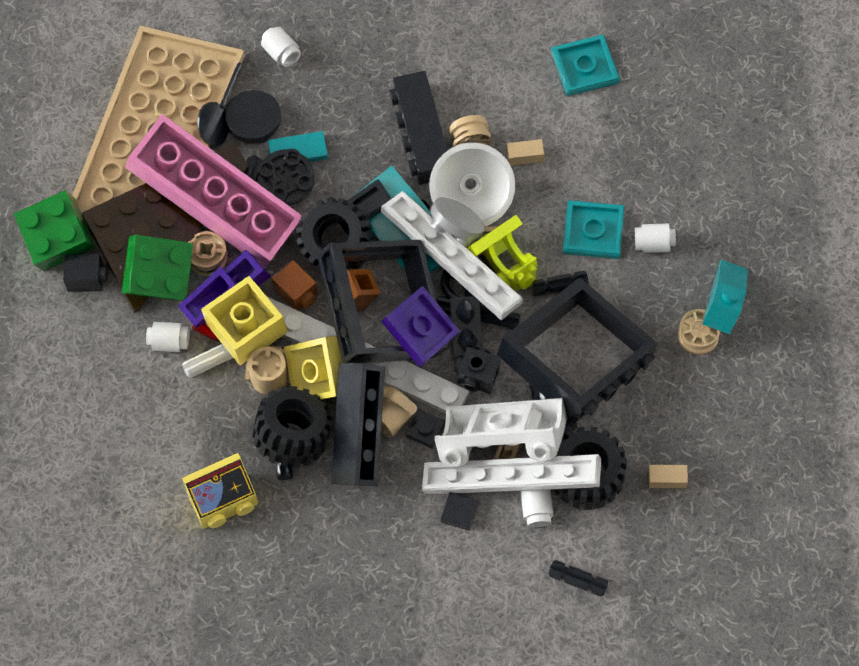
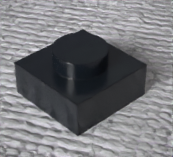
M418 409L406 432V437L433 449L435 445L434 438L436 435H440L445 426V420Z

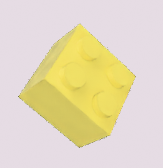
M250 276L201 309L207 326L239 365L248 361L250 355L255 350L269 346L288 332L283 315Z

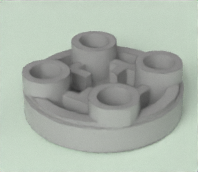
M439 197L430 208L433 217L432 227L441 233L447 231L455 236L456 240L464 246H471L473 241L479 240L485 231V225L480 217L470 208L456 200Z

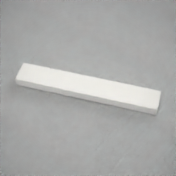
M403 191L381 206V213L411 240H422L424 251L500 320L522 305L523 298L464 245L460 244L454 236L447 231L441 233L435 230L431 225L433 218Z
M599 455L555 456V458L549 461H537L532 458L470 460L465 465L459 467L446 466L441 462L424 463L422 492L424 494H448L449 492L472 493L600 487L601 458Z

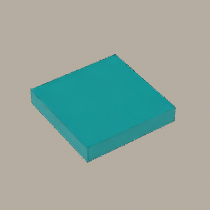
M604 34L551 47V53L567 97L620 83V78Z
M568 200L563 254L620 259L625 205Z

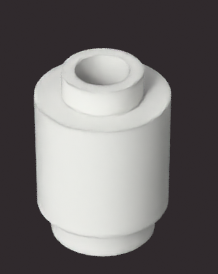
M272 27L264 32L261 46L279 65L290 67L297 62L301 55L299 46L281 27Z
M669 223L642 224V227L635 228V251L643 250V253L670 252V246H676L675 229H670Z
M153 322V326L147 328L146 343L151 345L152 351L181 352V349L188 350L190 340L189 326H183L182 323Z
M551 489L521 490L523 519L527 521V526L534 528L551 525V518L554 516Z

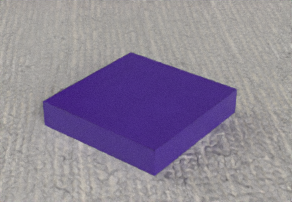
M423 286L381 321L418 367L423 365L460 332Z

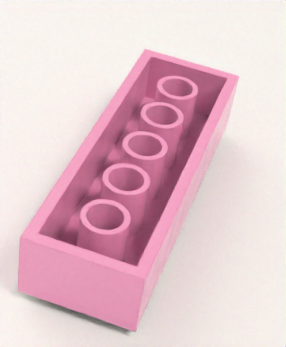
M163 114L127 159L126 169L214 233L220 235L242 253L245 250L249 251L265 269L300 222L299 220L302 215Z

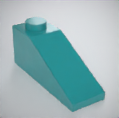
M722 259L720 260L702 322L703 325L727 334L731 333L743 307L747 291L748 269Z

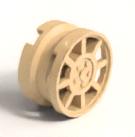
M465 116L454 121L449 127L451 139L454 140L453 147L473 142L488 146L492 144L491 134L488 131V122L483 116Z
M204 231L195 234L194 238L188 241L189 243H194L191 269L195 273L202 276H210L212 272L207 273V271L217 270L220 266L222 268L226 267L228 252L226 244L220 235Z
M704 309L691 310L680 321L678 331L679 343L684 350L694 355H704L711 352L717 346L721 332L702 324L706 312Z

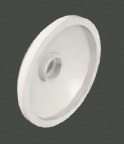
M474 142L463 143L447 150L435 163L429 182L430 196L433 203L439 197H446L464 204L480 217L485 226H488L501 218L512 203L515 193L513 170L506 158L491 146ZM474 179L475 186L467 188L465 186L466 180Z

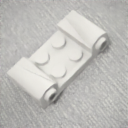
M563 398L447 407L443 435H436L434 438L441 463L450 467L465 465L474 446L486 448L491 445L506 444L508 446H515L520 443H525L527 454L533 460L549 461L555 458L567 421Z

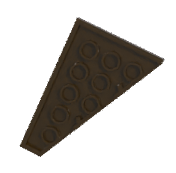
M236 142L214 151L244 173L248 168ZM147 183L82 212V217L121 291L129 236L143 235L188 242L204 226ZM123 294L133 313L139 311L148 299V297Z

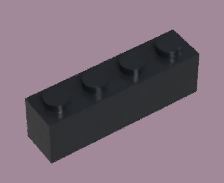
M426 71L393 77V89H389L392 106L398 105L399 112L395 113L398 128H404L406 135L402 136L405 153L410 152L412 160H408L411 177L417 176L419 185L430 182L431 172L435 163L447 151Z
M365 363L339 364L331 484L378 487L385 366Z

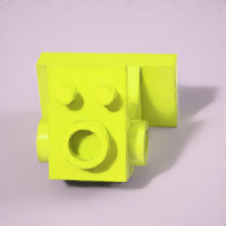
M517 215L467 248L476 257L483 253L497 273L496 275L515 292L521 288L523 290L527 289L532 285V282L536 279L538 267L537 258L533 257L530 253L524 255L513 239L512 232L523 224ZM506 250H508L517 263L510 269H507L498 258Z

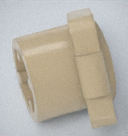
M269 345L255 350L250 355L246 364L245 379L251 380L254 389L259 393L268 395L272 390L278 392V388L286 386L287 382L290 383L289 371L287 370L285 349H281V346Z
M384 385L381 433L386 437L392 438L416 412L417 406L402 392L389 385Z

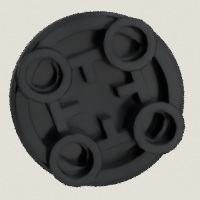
M249 90L239 93L230 100L225 110V121L229 133L236 139L247 143L262 144L267 142L278 130L281 123V111L278 102L270 94L259 90Z
M296 149L275 151L268 155L259 165L258 184L288 206L305 200L313 189L315 178L313 167L310 161Z

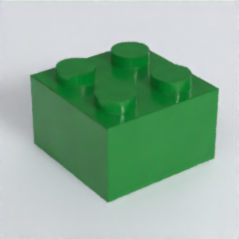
M66 190L13 213L33 264L42 271L64 263L65 254H84L96 248L75 197Z
M143 235L129 236L122 294L184 301L187 297L194 243Z

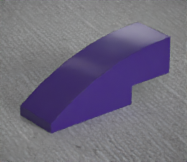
M245 250L226 269L220 266L178 307L191 323L198 328L206 323L201 310L203 307L248 276L259 287L271 275L253 254Z

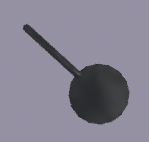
M240 62L235 67L221 103L208 102L199 111L197 128L200 137L209 146H220L225 142L229 133L225 121L224 108L241 70L242 63Z

